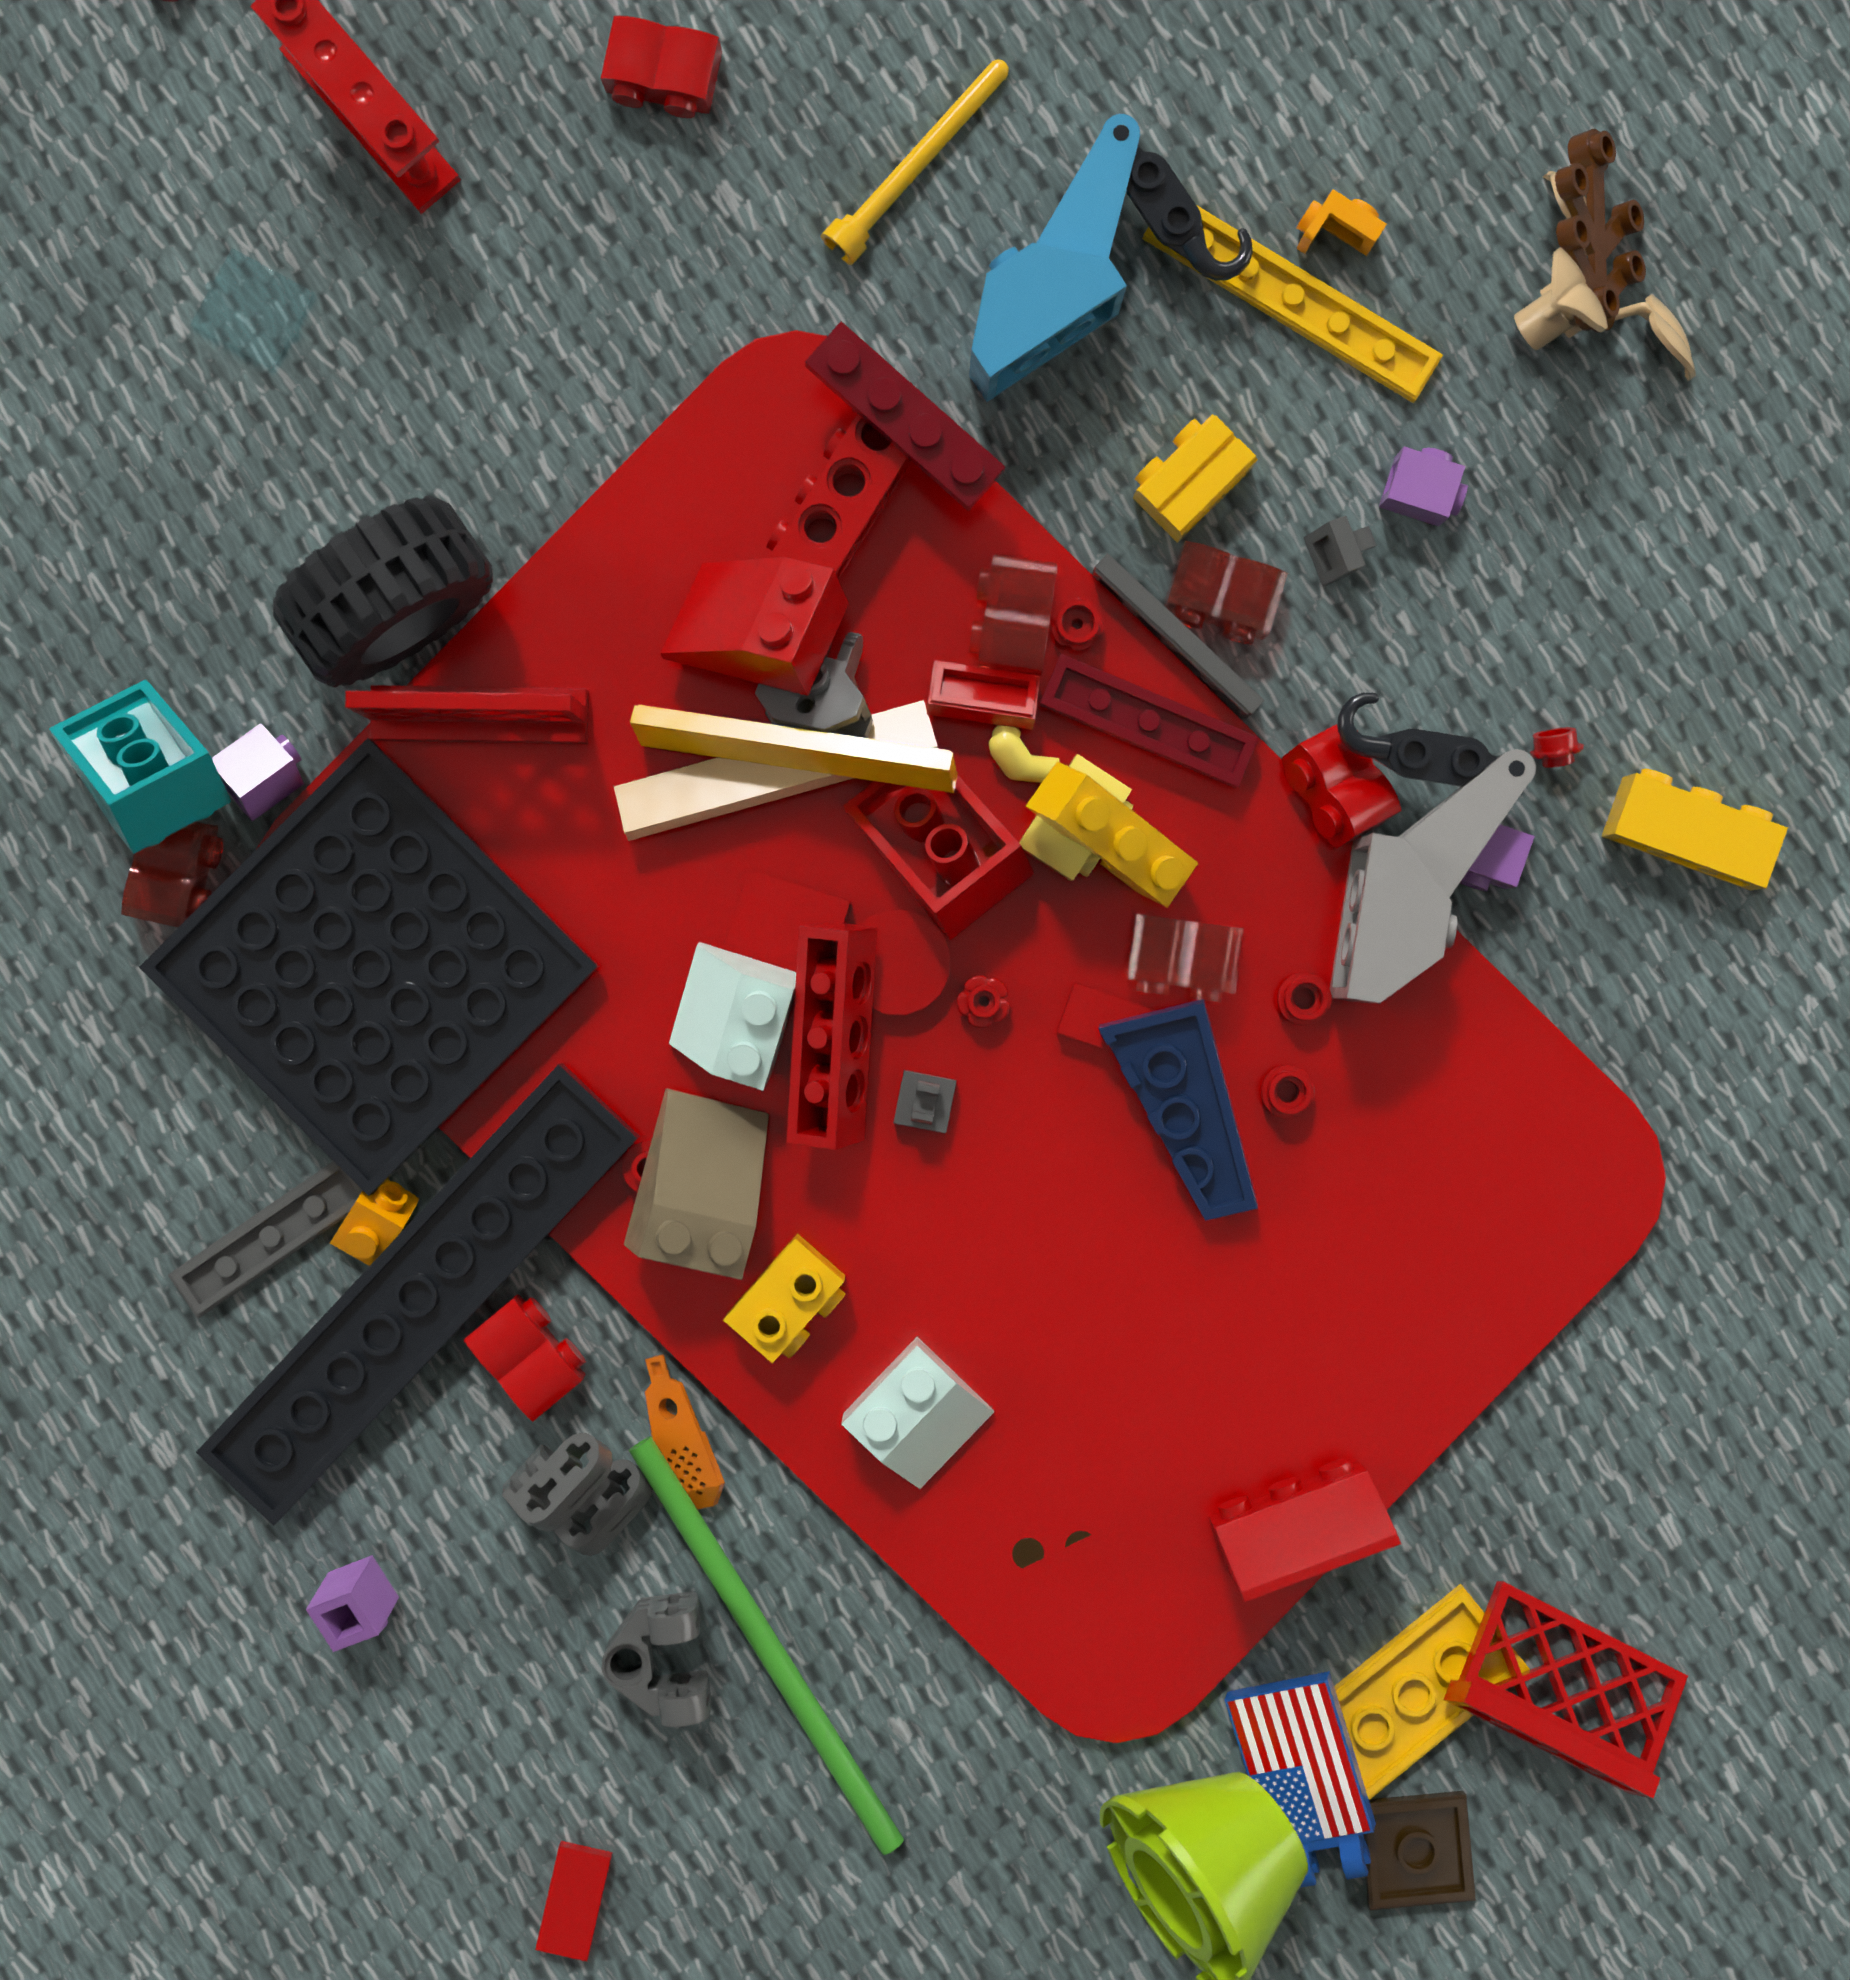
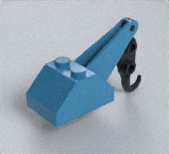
M1116 114L1105 122L1102 131L1038 241L1031 243L1021 251H1018L1016 247L1009 248L989 264L991 271L986 274L971 349L969 377L986 402L1119 314L1127 285L1110 261L1109 255L1125 193H1127L1158 241L1189 260L1192 266L1204 277L1215 281L1229 280L1240 275L1249 265L1253 254L1252 240L1245 228H1241L1237 232L1240 241V251L1237 257L1232 261L1221 262L1212 256L1206 246L1201 213L1168 162L1159 154L1145 152L1140 148V128L1136 120L1131 116Z

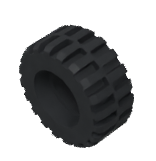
M425 496L422 499L415 497L407 499L403 504H393L383 508L380 513L372 517L367 516L356 522L352 528L345 532L341 531L329 539V543L321 549H316L308 555L300 567L294 568L286 576V583L279 585L276 590V597L273 598V616L315 680L330 687L348 686L358 680H367L374 677L380 671H387L398 665L400 661L409 656L412 657L422 651L423 647L432 641L441 638L452 626L459 624L468 616L467 613L471 609L476 608L483 601V596L489 593L492 587L491 583H493V569L479 545L448 502L433 496Z

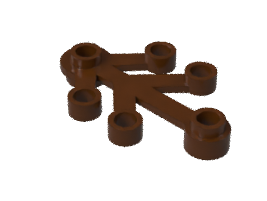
M1591 129L1570 138L1568 142V157L1571 165L1557 170L1555 175L1557 192L1561 199L1565 201L1571 215L1570 218L1558 222L1556 236L1560 248L1565 250L1575 261L1585 277L1587 286L1600 301L1608 325L1604 331H1607L1614 325L1615 316L1618 315L1620 310L1618 296L1625 287L1642 282L1645 279L1646 268L1642 255L1637 250H1632L1615 256L1613 270L1606 275V259L1623 237L1643 230L1644 214L1640 204L1633 199L1615 205L1612 209L1611 218L1605 224L1604 171L1610 163L1615 161L1616 147L1609 132L1605 130L1599 132L1597 129ZM1585 195H1586L1587 206H1586V203H1585V201H1584V199H1583V196H1585ZM1573 314L1577 325L1582 330H1593L1601 333Z

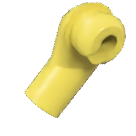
M1003 725L995 727L992 732V738L989 741L991 756L1004 774L1012 780L1042 783L1054 764L1059 762V758L1031 755L1020 739L1021 731L1018 728Z

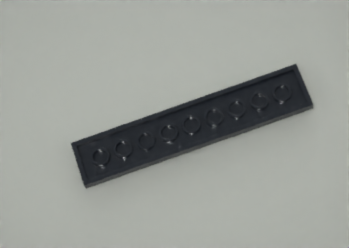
M563 1063L558 1064L196 1453L274 1526L640 1136Z

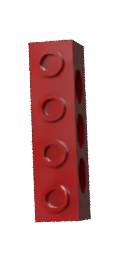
M856 413L857 415L848 430L845 432L839 428L830 439L823 453V457L827 458L828 462L818 478L810 474L801 486L795 498V502L800 507L791 522L788 523L782 520L773 531L766 548L772 551L768 558L787 557L833 568L839 580L912 461L893 444L880 451L869 449L862 440L864 435L874 428ZM852 473L862 478L865 485L859 494L846 497L835 490V482L844 474ZM817 519H827L836 526L835 535L827 542H814L806 535V530L810 523Z
M836 922L799 926L787 1143L837 1150L864 1141L877 927Z

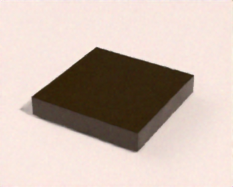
M1464 1791L1369 1800L1376 1822L1373 1833L1363 1834L1371 1857V1863L1366 1864L1368 1876H1365L1367 1903L1370 1910L1476 1901L1467 1796Z

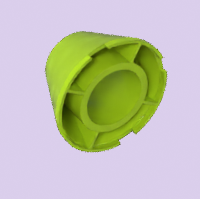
M1232 1772L1115 1795L1103 1803L1099 1819L1100 1825L1103 1828L1110 1824L1115 1840L1107 1846L1112 1862L1135 1905L1176 1960L1186 1954L1202 1971L1196 1976V1980H1250L1308 1872V1861L1303 1845L1293 1825L1277 1802L1250 1776L1242 1772ZM1127 1866L1130 1869L1139 1889L1135 1886V1884L1129 1877Z

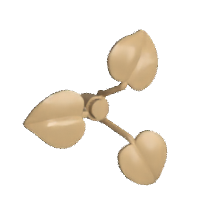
M1549 171L1543 178L1551 182L1561 211L1566 218H1570L1571 215L1566 203L1561 199L1556 189V172ZM1583 196V199H1584V201H1585V203H1586V206H1587L1586 197ZM1558 248L1553 253L1552 282L1540 290L1541 297L1514 315L1520 333L1535 350H1539L1563 333L1568 338H1571L1582 331L1574 320L1573 314L1598 332H1602L1608 327L1602 305L1594 292L1587 286L1582 271L1565 250ZM1651 294L1645 298L1646 302L1620 308L1618 315L1615 316V321L1633 315H1639L1649 321L1658 339L1685 367V377L1689 381L1696 376L1686 334L1676 317L1658 298Z

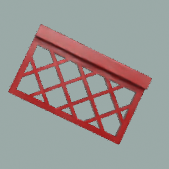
M371 685L370 691H345V708L370 720V739L373 741L588 744V690L586 688Z
M1497 1581L1459 1680L1450 1681L1443 1700L1628 1794L1654 1798L1661 1778L1654 1775L1653 1772L1688 1675L1504 1581ZM1507 1599L1523 1607L1530 1628L1510 1636L1507 1635L1501 1619ZM1537 1614H1539V1615H1541V1616H1543V1617H1545V1618H1547V1619H1549V1620H1548V1621H1545V1622H1543V1623H1540V1620H1539V1617H1538ZM1561 1625L1568 1629L1576 1651L1554 1660L1544 1631ZM1495 1633L1497 1641L1491 1643L1493 1635ZM1533 1636L1544 1664L1521 1673L1511 1644ZM1584 1638L1594 1642L1595 1644L1587 1647ZM1501 1649L1511 1678L1493 1684L1479 1677L1478 1674L1486 1654ZM1608 1649L1614 1652L1622 1675L1601 1683L1590 1655ZM1580 1660L1590 1688L1568 1697L1558 1668ZM1630 1661L1641 1667L1633 1670ZM1653 1672L1669 1681L1661 1701L1647 1707L1637 1678ZM1547 1673L1557 1701L1540 1708L1533 1704L1525 1681ZM1626 1683L1636 1712L1615 1720L1604 1692ZM1514 1686L1518 1696L1508 1692L1505 1689ZM1594 1697L1604 1725L1590 1731H1585L1579 1727L1572 1705ZM1561 1710L1564 1719L1552 1713ZM1656 1714L1654 1720L1652 1721L1651 1715ZM1639 1720L1647 1738L1640 1758L1626 1751L1618 1730ZM1608 1734L1611 1743L1599 1737Z

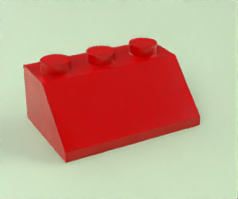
M1345 1458L1329 1462L1319 1468L1320 1475L1302 1482H1300L1298 1477L1281 1480L1268 1488L1269 1494L1251 1501L1248 1496L1230 1499L1218 1506V1513L1209 1516L1230 1576L1245 1602L1401 1544L1396 1529L1368 1470L1359 1461L1350 1463V1460Z

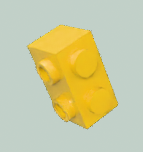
M797 1233L731 1308L723 1321L771 1363L781 1353L791 1358L810 1336V1333L804 1329L806 1324L817 1312L826 1318L846 1295L839 1288L843 1284L846 1275Z

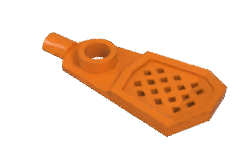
M664 1354L647 1358L645 1362L651 1384L645 1391L652 1438L697 1510L713 1507L719 1502L725 1481L705 1431H701L683 1383L670 1378ZM668 1398L673 1400L677 1406L676 1415L670 1413L666 1408Z

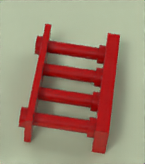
M256 0L250 5L256 15L282 43V46L279 48L282 55L420 214H423L461 181L459 175L434 147L440 142L438 137L319 0Z

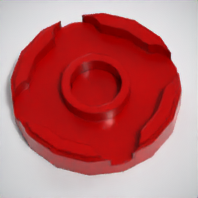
M888 909L869 916L861 925L877 927L872 1009L887 1015H908L926 1008L942 993L950 976L951 953L944 934L929 918L911 910Z

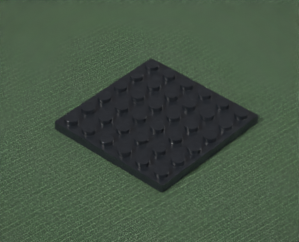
M367 738L139 968L370 1196L600 966L372 739Z

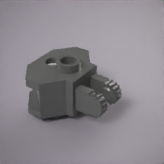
M848 633L843 640L837 660L828 658V653L832 646L831 643L808 696L758 684L755 695L766 709L765 714L773 725L800 729L808 728L813 731L868 738L874 720L863 695L858 690V684L854 677L863 652V636L858 633Z

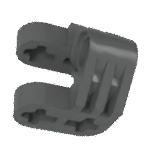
M578 1433L565 1440L555 1452L541 1444L503 1484L502 1496L522 1520L540 1531L549 1532L553 1530L568 1547L582 1555L592 1556L604 1550L641 1511L650 1499L653 1489L636 1464L630 1460L623 1459L613 1462L612 1453L608 1446L588 1433ZM587 1452L586 1457L589 1463L582 1469L583 1464L580 1458ZM627 1478L630 1489L623 1495L624 1491L620 1485ZM591 1518L590 1524L593 1529L586 1535L587 1530L584 1524Z
M690 1591L640 1598L609 1639L602 1659V1672L606 1681L651 1717L660 1716L661 1724L666 1727L694 1725L705 1721L710 1716L711 1692L707 1671L699 1670L653 1676L655 1665L652 1644H679L699 1636L701 1615L697 1592ZM624 1648L632 1649L640 1655L642 1663L635 1668L624 1669L615 1662L613 1655L618 1650Z

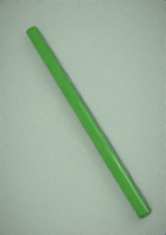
M649 1436L629 1449L631 1456L882 1855L891 1853L903 1843V1836L652 1436Z

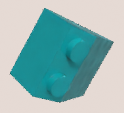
M146 679L49 728L53 738L114 830L133 854L162 842L170 834L195 821L209 817L217 809L232 802L210 753Z

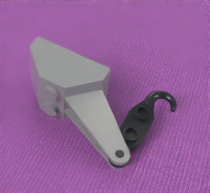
M1360 693L1351 697L1342 706L1338 715L1337 730L1347 748L1360 756L1374 759L1403 778L1459 786V788L1399 837L1372 833L1353 840L1330 991L1333 999L1358 1003H1381L1443 958L1445 947H1452L1457 931V916L1450 915L1452 901L1449 897L1536 773L1535 761L1526 751L1514 749L1499 756H1494L1489 753L1487 747L1482 742L1471 737L1421 729H1406L1378 737L1361 734L1354 725L1355 713L1365 704L1377 703L1379 700L1377 693Z

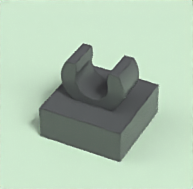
M1347 516L1331 520L1303 537L1322 586L1342 580L1366 566L1362 557L1363 551L1377 546L1370 527L1367 526L1352 531Z
M904 1070L894 1123L946 1133L956 1080Z

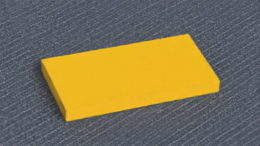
M1461 1584L1334 1686L1369 1800L1473 1716L1443 1700L1450 1681L1459 1680L1484 1615L1483 1610ZM1495 1633L1493 1635L1491 1643L1497 1641ZM1501 1649L1486 1654L1478 1674L1479 1677L1493 1684L1511 1678ZM1513 1649L1521 1673L1530 1670Z

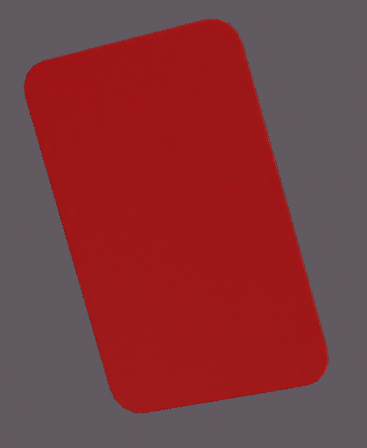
M794 330L756 338L722 361L406 685L586 688L588 690V744L374 741L600 966L440 1129L471 1158L560 1063H563L640 1136L631 1147L640 1142L652 1141L666 1088L768 1113L769 1118L756 1229L742 1280L640 1258L624 1246L638 1193L626 1183L622 1173L623 1159L629 1149L549 1235L1041 1714L1075 1736L1106 1742L1121 1743L1158 1735L1190 1713L1325 1574L1322 1573L1245 1602L1230 1576L1209 1516L1218 1513V1506L1230 1499L1248 1496L1251 1501L1269 1494L1268 1488L1276 1482L1292 1477H1298L1300 1482L1320 1475L1319 1468L1323 1465L1345 1458L1349 1459L1350 1463L1359 1461L1368 1470L1387 1510L1637 1253L1659 1219L1665 1188L1666 1173L1658 1136L1636 1104L1458 930L1456 931L1452 947H1445L1443 958L1381 1003H1358L1332 998L1330 1010L1321 1021L1306 1026L1288 1021L1280 1012L1277 1003L1278 990L1286 978L1295 973L1310 972L1324 979L1330 988L1353 840L1336 849L1326 838L1319 834L1313 823V815L1309 803L1292 789L1287 782L1282 759L1260 738L1239 787L1235 789L1039 706L1059 656L1064 654L1257 736L997 481L968 512L911 462L839 578L849 605L833 638L828 658L837 660L843 640L848 633L853 632L863 636V652L854 677L858 684V690L863 695L871 715L923 700L927 709L934 660L1039 675L1040 683L1033 730L1018 728L1021 731L1020 739L1030 754L1059 758V762L1069 766L1077 754L1131 788L1132 790L1126 801L1134 805L1132 810L1198 862V865L1168 908L1135 892L1100 864L1102 862L1101 859H1099L1087 878L1078 873L1075 879L1070 881L1025 852L1034 874L950 940L916 901L844 810V804L874 782L858 778L628 841L624 833L614 786L718 758L641 746L630 724L634 706L644 705L772 724L765 714L766 709L755 695L759 683L663 659L660 652L702 563L768 558L772 551L766 548L773 531L782 520L790 523L800 507L795 502V498L801 486L810 474L818 478L827 464L828 459L823 457V453L830 439L839 428L846 432L857 415L851 411L852 408L805 367V361L827 337L826 335ZM875 428L868 431L862 440L869 449L875 451L883 450L891 444ZM848 473L837 479L834 488L839 494L852 497L862 491L865 483L858 475ZM817 519L810 523L806 530V535L814 542L824 543L835 535L836 526L827 519ZM1077 597L1091 600L1096 605L1098 613L1104 619V629L1101 636L1095 637L1094 644L1090 648L1081 651L1073 650L1070 645H1060L1055 640L1051 630L1055 622L1052 618L1055 608L1061 602L1066 600L1070 602ZM1073 620L1072 626L1075 629H1080L1082 627L1081 620ZM928 715L938 749L953 752L957 775L1013 837L1020 842L1036 817V814L1029 810L1026 805L1041 783L1012 780L1001 770L991 756L989 749L992 732L998 725ZM370 723L275 819L258 847L367 738L370 739ZM748 868L851 901L845 924L861 925L869 916L888 909L911 910L929 918L944 934L951 953L950 976L942 993L926 1008L908 1015H887L872 1009L865 1137L862 1142L837 1150L787 1143L795 998L773 1072L764 1091L712 1075L669 1044L697 944L701 942L722 949ZM978 975H983L986 979L997 978L1008 989V996L1006 998L1010 1003V1009L1007 1016L1001 1022H993L988 1028H978L968 1022V1017L961 1015L957 1006V998L959 993L964 991L965 982ZM1074 982L1154 1010L1201 999L1205 1000L1253 1182L1258 1209L1205 1221L1173 1164L1172 1157L1160 1135H1157L1150 1123L1147 1112L1136 1092L1130 1087L1121 1071V1066L1114 1053L1057 1033ZM1302 988L1296 992L1294 1001L1299 1008L1306 1009L1312 1004L1313 997L1309 990ZM982 996L979 998V1004L985 1007L989 1004V999L986 996ZM1278 1066H1297L1306 1071L1313 1080L1315 1086L1314 1102L1306 1113L1297 1118L1285 1119L1277 1117L1269 1112L1263 1104L1261 1098L1262 1082L1265 1076ZM904 1070L956 1080L946 1133L894 1123ZM1290 1081L1282 1083L1278 1088V1096L1284 1102L1291 1101L1296 1095V1087ZM647 1158L640 1162L639 1170L641 1174H643ZM798 1233L846 1275L843 1284L839 1287L846 1295L826 1318L817 1312L806 1324L804 1329L810 1333V1336L791 1358L781 1353L771 1363L723 1320L731 1308ZM916 1337L923 1341L994 1410V1413L921 1489L881 1463L842 1425L843 1413ZM1085 1531L1091 1534L1065 1547L1066 1540L1072 1533ZM1024 1538H1033L1040 1542L1044 1549V1558L1024 1568L1017 1566L1012 1556L1015 1544Z

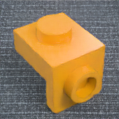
M1332 189L1323 205L1313 200L1296 228L1304 234L1296 249L1306 254L1320 230L1324 228L1367 256L1387 223L1379 219L1376 209L1367 202L1360 199H1353L1351 201Z
M387 1180L370 1196L362 1190L330 1244L370 1266L401 1233L419 1198L404 1189L400 1184Z

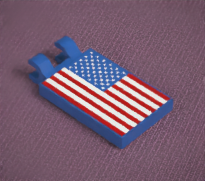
M1330 1671L1228 1691L1224 1700L1247 1775L1258 1782L1277 1802L1293 1825L1305 1850L1308 1872L1300 1888L1316 1885L1314 1873H1319L1320 1868L1315 1851L1339 1847L1342 1868L1347 1880L1368 1876L1366 1864L1371 1863V1857L1363 1834L1373 1833L1376 1822Z

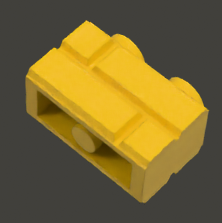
M1213 414L1202 425L1195 418L1190 421L1172 441L1178 449L1165 462L1156 456L1135 477V480L1141 486L1136 490L1133 499L1177 543L1258 461L1256 455Z

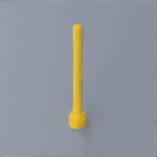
M996 59L984 69L853 216L846 214L842 220L834 219L821 234V238L826 246L833 250L838 245L846 254L841 259L848 265L854 264L867 249L865 242L870 238L868 233L870 228L1006 79L1009 72L1006 62Z

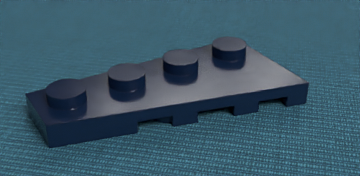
M1201 999L1100 1024L1098 1029L1106 1044L1112 1049L1121 1066V1071L1130 1087L1136 1092L1147 1112L1150 1123L1157 1135H1160L1172 1157L1173 1164L1205 1221L1258 1209L1253 1182L1205 1000Z

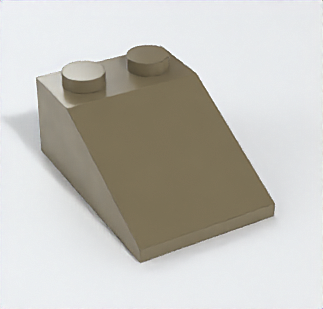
M666 1088L624 1246L640 1258L742 1280L756 1229L769 1114Z

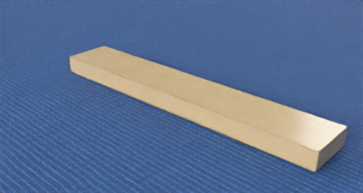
M924 700L871 715L874 721L868 739L938 749L929 716L926 714L927 709ZM714 758L614 786L624 833L628 841L853 778L732 759Z

